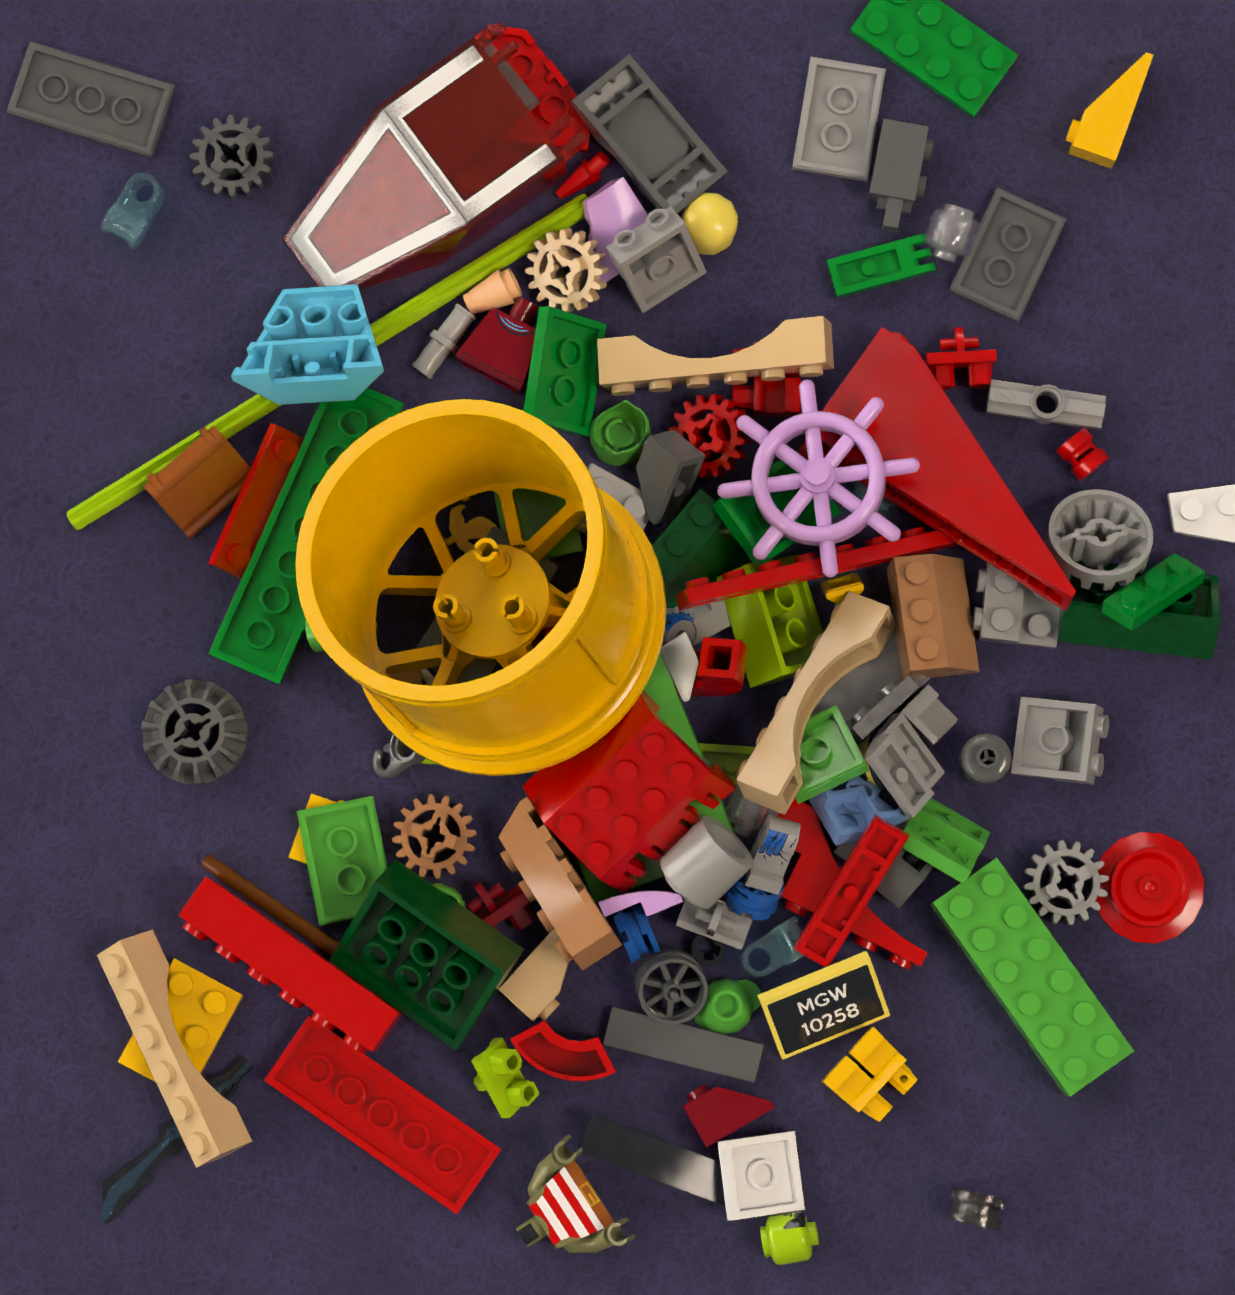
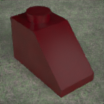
M706 1083L686 1094L689 1102L683 1105L706 1147L774 1109L772 1102L769 1100L718 1086L709 1090Z

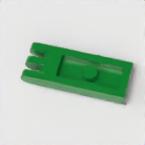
M926 234L915 235L828 259L826 264L836 299L935 272V263H926L921 266L918 263L920 260L932 257L931 249L926 248L918 251L914 249V246L923 245L928 242Z

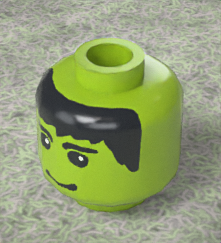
M800 1210L772 1214L767 1218L766 1226L760 1227L765 1258L771 1257L777 1265L808 1261L812 1256V1246L819 1245L816 1222H808L806 1215Z

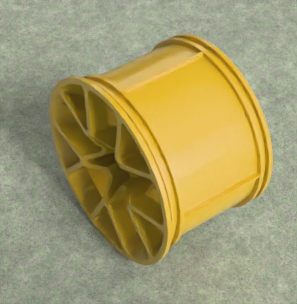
M460 399L421 405L388 418L358 438L338 457L317 486L301 524L296 551V581L300 603L315 638L325 652L351 678L362 685L372 708L384 725L414 752L436 764L456 771L487 776L516 775L556 765L592 746L620 722L637 701L654 670L661 650L666 624V596L660 564L650 541L633 516L615 498L597 487L588 468L570 444L553 428L522 410L486 400ZM515 489L542 491L565 499V506L526 541ZM485 491L496 492L501 500L510 546L497 544L491 538H482L476 542L473 550L454 561L435 520L437 513L461 499L463 501L469 500V496ZM586 516L588 534L584 569L578 587L565 595L549 583L544 570L538 562ZM423 527L443 569V574L441 576L389 575L388 569L400 548L417 528ZM379 595L436 596L433 608L441 630L442 644L390 654L382 653L377 646L376 613ZM554 626L550 633L532 649L531 642L540 633L542 628ZM475 658L496 659L504 668L486 677L456 684L462 669ZM440 666L431 686L406 683L389 678L387 675Z

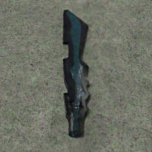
M242 1056L226 1072L211 1076L208 1083L221 1096L229 1100L238 1089L240 1080L254 1066ZM174 1119L158 1126V1141L102 1181L103 1222H111L154 1179L149 1173L167 1155H178L186 1146Z

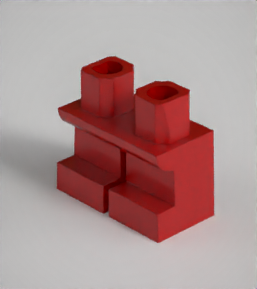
M745 348L734 349L732 351V354ZM800 373L785 374V379L778 381H764L762 376L753 377V385H733L732 399L736 401L734 408L753 410V416L793 417L799 415L801 412Z

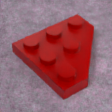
M488 25L485 49L490 44H493L540 101L534 109L495 142L539 147L546 143L550 149L588 153L590 131L571 104V101L578 95L570 87L569 82L553 62L546 57L526 29Z

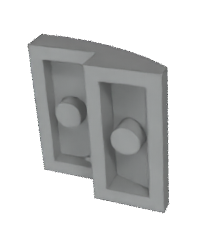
M902 712L892 714L873 738L865 755L866 761L908 819L914 818L934 795L931 788L945 773Z

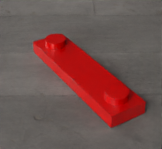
M270 423L208 564L242 579L304 438L277 424Z
M874 814L795 942L794 950L824 967H828L909 838L908 833Z

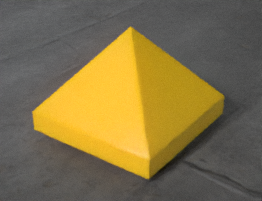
M857 573L824 580L820 583L826 598L835 604L842 603L848 591L860 595L864 590V585Z

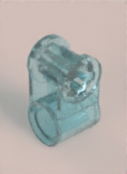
M137 173L131 176L117 201L107 212L101 225V232L116 235L128 242L129 248L136 250L148 233L151 222L163 204L164 190L159 182L147 173ZM143 185H152L154 187L153 196L147 201H138L136 199L137 190ZM120 223H124L125 225L131 227L132 229H128L127 227L121 225Z
M798 915L767 932V935L751 943L743 950L740 956V965L746 975L752 978H761L785 964L788 966L805 956L794 950L793 942L795 943L802 933L798 925L800 921ZM761 949L768 955L769 964L765 970L757 971L749 965L748 956L752 950Z

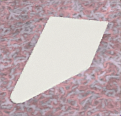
M684 632L662 646L661 653L682 700L687 702L691 696L699 660L687 633Z

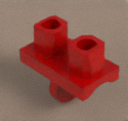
M954 327V338L940 339V350L954 349V352L927 353L924 362L943 390L954 389L955 369H968L969 388H987L991 384L992 368L997 362L996 349L965 351V349L979 348L978 337L964 338L963 327Z

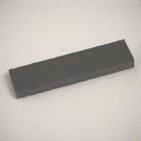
M612 1007L603 1045L753 1083H755L764 1046L763 1044L683 1024H662L647 1015Z

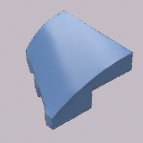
M860 776L808 799L836 846L859 840L874 814L894 826L905 821L907 818L900 806L896 810L878 797L881 790L873 783L863 780Z

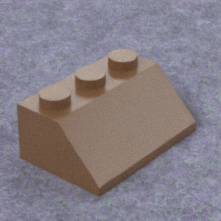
M938 554L894 557L886 569L893 618L896 625L895 633L902 681L907 676L914 680L978 673L979 665L963 559Z

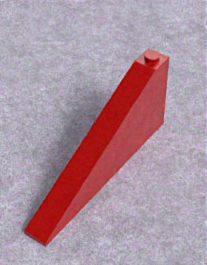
M882 327L822 411L836 413L854 421L871 398H881L884 402V407L866 431L877 444L883 461L913 457L920 463V468L915 473L886 477L884 498L1066 611L1073 600L1076 590L916 348L902 334L890 332ZM820 431L824 458L840 439L841 435ZM854 445L838 467L867 464L861 451ZM869 479L859 480V482L868 487Z

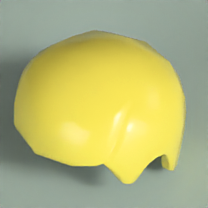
M703 192L683 209L681 219L686 224L698 254L715 255L731 245L737 231L738 214L732 202L722 195Z

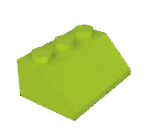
M799 555L772 559L768 562L780 560L782 566L795 563L794 558ZM754 563L735 569H744L746 575L759 572ZM722 575L716 577L717 581L723 580ZM807 581L724 600L735 639L742 640L748 647L745 673L750 688L794 677L798 668L801 665H805L812 654V647L817 636L823 634Z

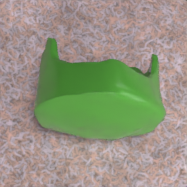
M627 400L602 412L592 421L590 427V442L597 457L613 466L627 465L638 460L641 456V448L648 436L652 435L645 413Z

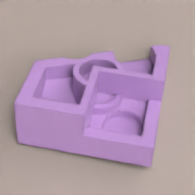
M624 177L609 181L582 202L585 219L590 226L588 239L589 241L594 239L598 241L595 247L596 254L601 252L606 254V257L600 260V266L609 268V272L600 275V279L604 282L619 274L606 247L614 242L617 233L622 230L637 228L646 222L648 216Z

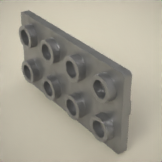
M894 628L879 656L859 665L841 677L824 694L811 716L837 705L858 745L930 678L912 680L907 676L902 681Z

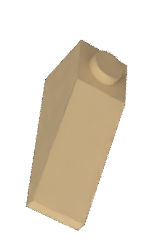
M555 929L550 932L498 989L533 1022L538 1017L546 1020L560 1005L555 998L561 992L569 962H566L555 945V942L560 940Z

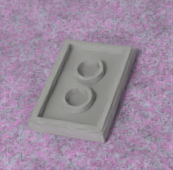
M817 57L810 58L792 170L867 182L886 69Z

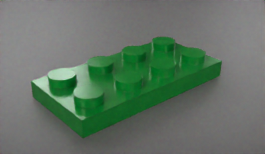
M871 0L850 29L851 34L973 119L1018 58V54L940 0Z

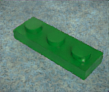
M1174 553L1104 599L1101 612L1133 631L1201 585L1205 571Z

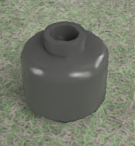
M990 733L977 734L969 739L962 747L959 756L960 769L965 777L973 783L980 785L993 784L1003 778L1009 770L1012 760L1011 752L1006 742L999 736ZM983 751L984 758L980 760V754ZM988 751L992 753L994 758L988 755ZM985 761L993 762L990 765L983 764Z

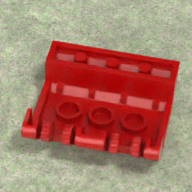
M644 690L623 719L605 736L572 758L538 770L522 786L543 823L599 880L622 893H626L637 883L635 876L642 878L648 871L644 863L635 857L638 852L659 862L664 856L663 852H668L692 828L690 824L695 825L702 818L700 812L690 805L694 799L710 807V809H715L720 804L717 797L724 800L736 789L734 782L716 763L710 768L657 715L660 706Z

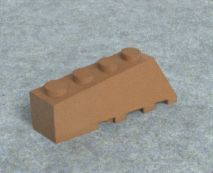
M527 797L522 799L498 837L506 849L500 855L512 873L517 870L521 873L524 879L518 884L530 903L537 899L542 909L536 914L548 932L556 930L560 940L555 942V945L567 963L574 959L583 971L622 944L551 830L543 823Z

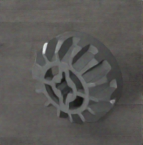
M188 679L185 682L167 686L156 699L149 703L145 720L142 721L141 725L144 742L143 748L153 766L168 778L187 785H205L218 781L228 775L243 757L248 741V724L242 707L228 691L209 681ZM200 704L211 711L204 716L197 713L186 714L182 706ZM177 710L181 718L175 725V733L166 738L167 721L171 714ZM190 723H194L198 727L204 725L203 729L199 731L201 738L198 741L191 737H185L190 732L188 728ZM219 728L218 740L215 746L208 751L206 747L213 739V731ZM188 748L191 750H201L203 755L191 758L184 757L176 752Z

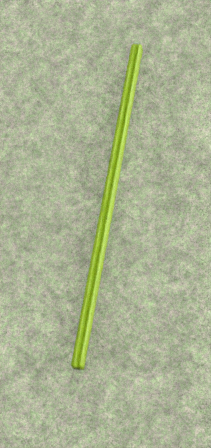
M586 194L579 195L370 324L376 346L479 284L496 270L505 268L536 248L534 243L537 240H547L546 233L557 231L560 234V230L569 228L584 219L582 202L588 196ZM257 394L206 425L205 428L208 430L214 425L228 439L281 405ZM200 430L70 509L66 514L72 526L76 530H80L145 490L144 485L149 481L146 477L151 472L157 475L201 436Z

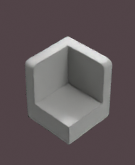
M928 684L901 712L917 734L932 747L957 722V718L937 699L939 694Z

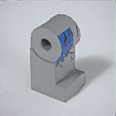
M724 601L679 611L678 606L673 609L666 608V624L662 643L667 644L686 632L691 645L694 646L703 641V637H710L729 627L730 622Z
M773 815L767 816L750 851L754 865L745 873V886L779 895L783 885V876L799 840L800 823Z

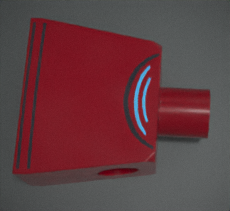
M518 297L509 315L496 308H492L457 352V363L522 395L529 377L536 329L529 326L538 307L532 302Z

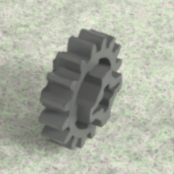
M228 115L227 124L223 125L216 117L213 119L215 128L210 131L202 126L200 129L204 139H193L192 141L193 146L199 152L190 154V160L192 163L200 164L193 169V173L196 178L205 176L201 182L205 190L213 185L215 186L214 193L216 197L220 198L225 190L229 192L232 200H236L237 191L243 190L244 194L249 197L251 196V185L254 184L259 188L264 186L260 179L261 174L271 176V168L265 162L273 161L274 155L273 152L264 150L272 144L269 137L260 138L263 132L260 125L249 129L250 121L247 117H244L240 124H236L233 115ZM228 134H238L236 138L222 137ZM211 147L215 152V159L210 164L211 167L208 168L207 155ZM256 147L257 161L253 167L249 162V154ZM222 148L231 154L237 153L242 166L232 160L227 161ZM228 176H240L242 178L235 181L225 180Z

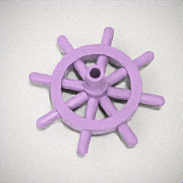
M803 380L799 385L802 414L783 421L771 432L749 416L743 415L738 418V428L758 442L760 447L753 461L751 480L723 483L718 487V495L723 499L754 495L761 514L771 526L753 549V555L756 559H765L784 536L801 544L819 546L822 572L826 577L831 578L838 573L835 544L853 537L867 525L891 542H895L900 538V529L877 512L884 497L886 477L915 473L919 470L920 463L913 457L883 461L877 444L866 431L884 407V402L881 398H871L853 421L836 413L818 411L814 383L811 380ZM820 431L841 435L840 439L824 458ZM805 434L808 460L786 445V443L799 435ZM854 445L861 451L867 464L838 467ZM775 456L798 472L769 477L770 468ZM869 479L868 488L863 500H860L839 484ZM800 489L782 512L777 508L770 495L772 492ZM832 498L852 513L832 524L829 503ZM813 499L817 527L795 522Z

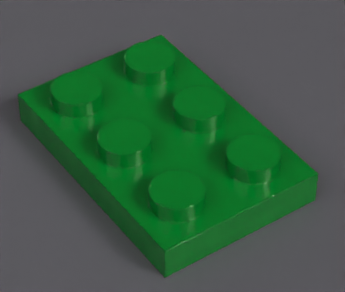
M550 306L539 307L524 412L540 419L554 430L579 437L590 436L599 377L597 339L605 338L607 324Z
M780 460L771 466L769 477L798 472ZM800 489L772 492L770 495L777 508L782 512ZM754 495L728 499L720 498L712 505L757 569L759 565L767 563L797 543L783 536L765 559H756L753 555V549L771 526L761 514ZM813 499L795 522L817 527ZM831 500L829 503L831 518L833 519L841 511L834 501Z

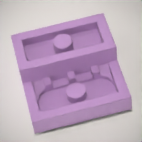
M642 890L611 896L598 903L604 917L641 902L646 916L681 903L683 900L681 895L676 892Z

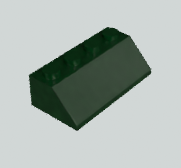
M701 488L652 545L663 576L666 608L673 609L678 606L675 595L686 589V582L703 577H708L709 583L716 582V577L737 569L748 557L712 507L716 501Z
M1082 561L1076 562L1087 568L1097 570L1096 568L1086 566ZM1110 563L1104 567V571L1113 570L1119 564ZM1146 567L1143 573L1135 574L1133 580H1135L1151 568ZM1205 574L1201 585L1133 631L1101 612L1104 599L1124 586L1116 582L1112 590L1103 591L1101 583L1092 582L1090 588L1085 589L1081 588L1080 578L1074 576L1070 580L1076 593L1066 611L1060 608L1058 641L1076 645L1087 644L1109 647L1111 649H1128L1151 654L1161 653L1185 656L1191 659L1202 658L1212 660L1221 624L1218 576Z

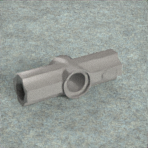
M991 379L987 396L986 414L1028 419L1039 424L1055 423L1101 430L1106 396L1062 390L1053 385L1034 386ZM1040 396L1050 397L1055 403V411L1052 413L1041 412L1036 406V399Z

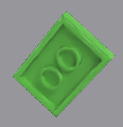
M373 796L297 811L319 926L353 919L375 881L388 868Z

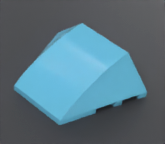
M358 285L283 289L263 321L264 330L256 342L250 343L247 348L248 356L241 368H235L231 377L234 382L279 405L355 400L384 372Z

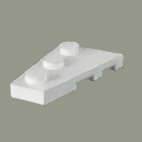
M1235 484L1169 493L1167 495L1173 533L1235 544Z

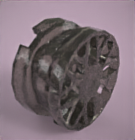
M958 1188L952 1189L954 1204L953 1208L948 1209L947 1219L1001 1230L1000 1209H1004L1007 1199Z

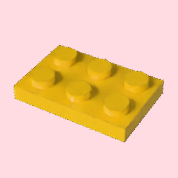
M174 958L169 966L167 978L168 1002L171 1016L182 1046L193 1065L201 1074L239 1005L243 994ZM132 1034L118 1062L156 1082L136 1038Z

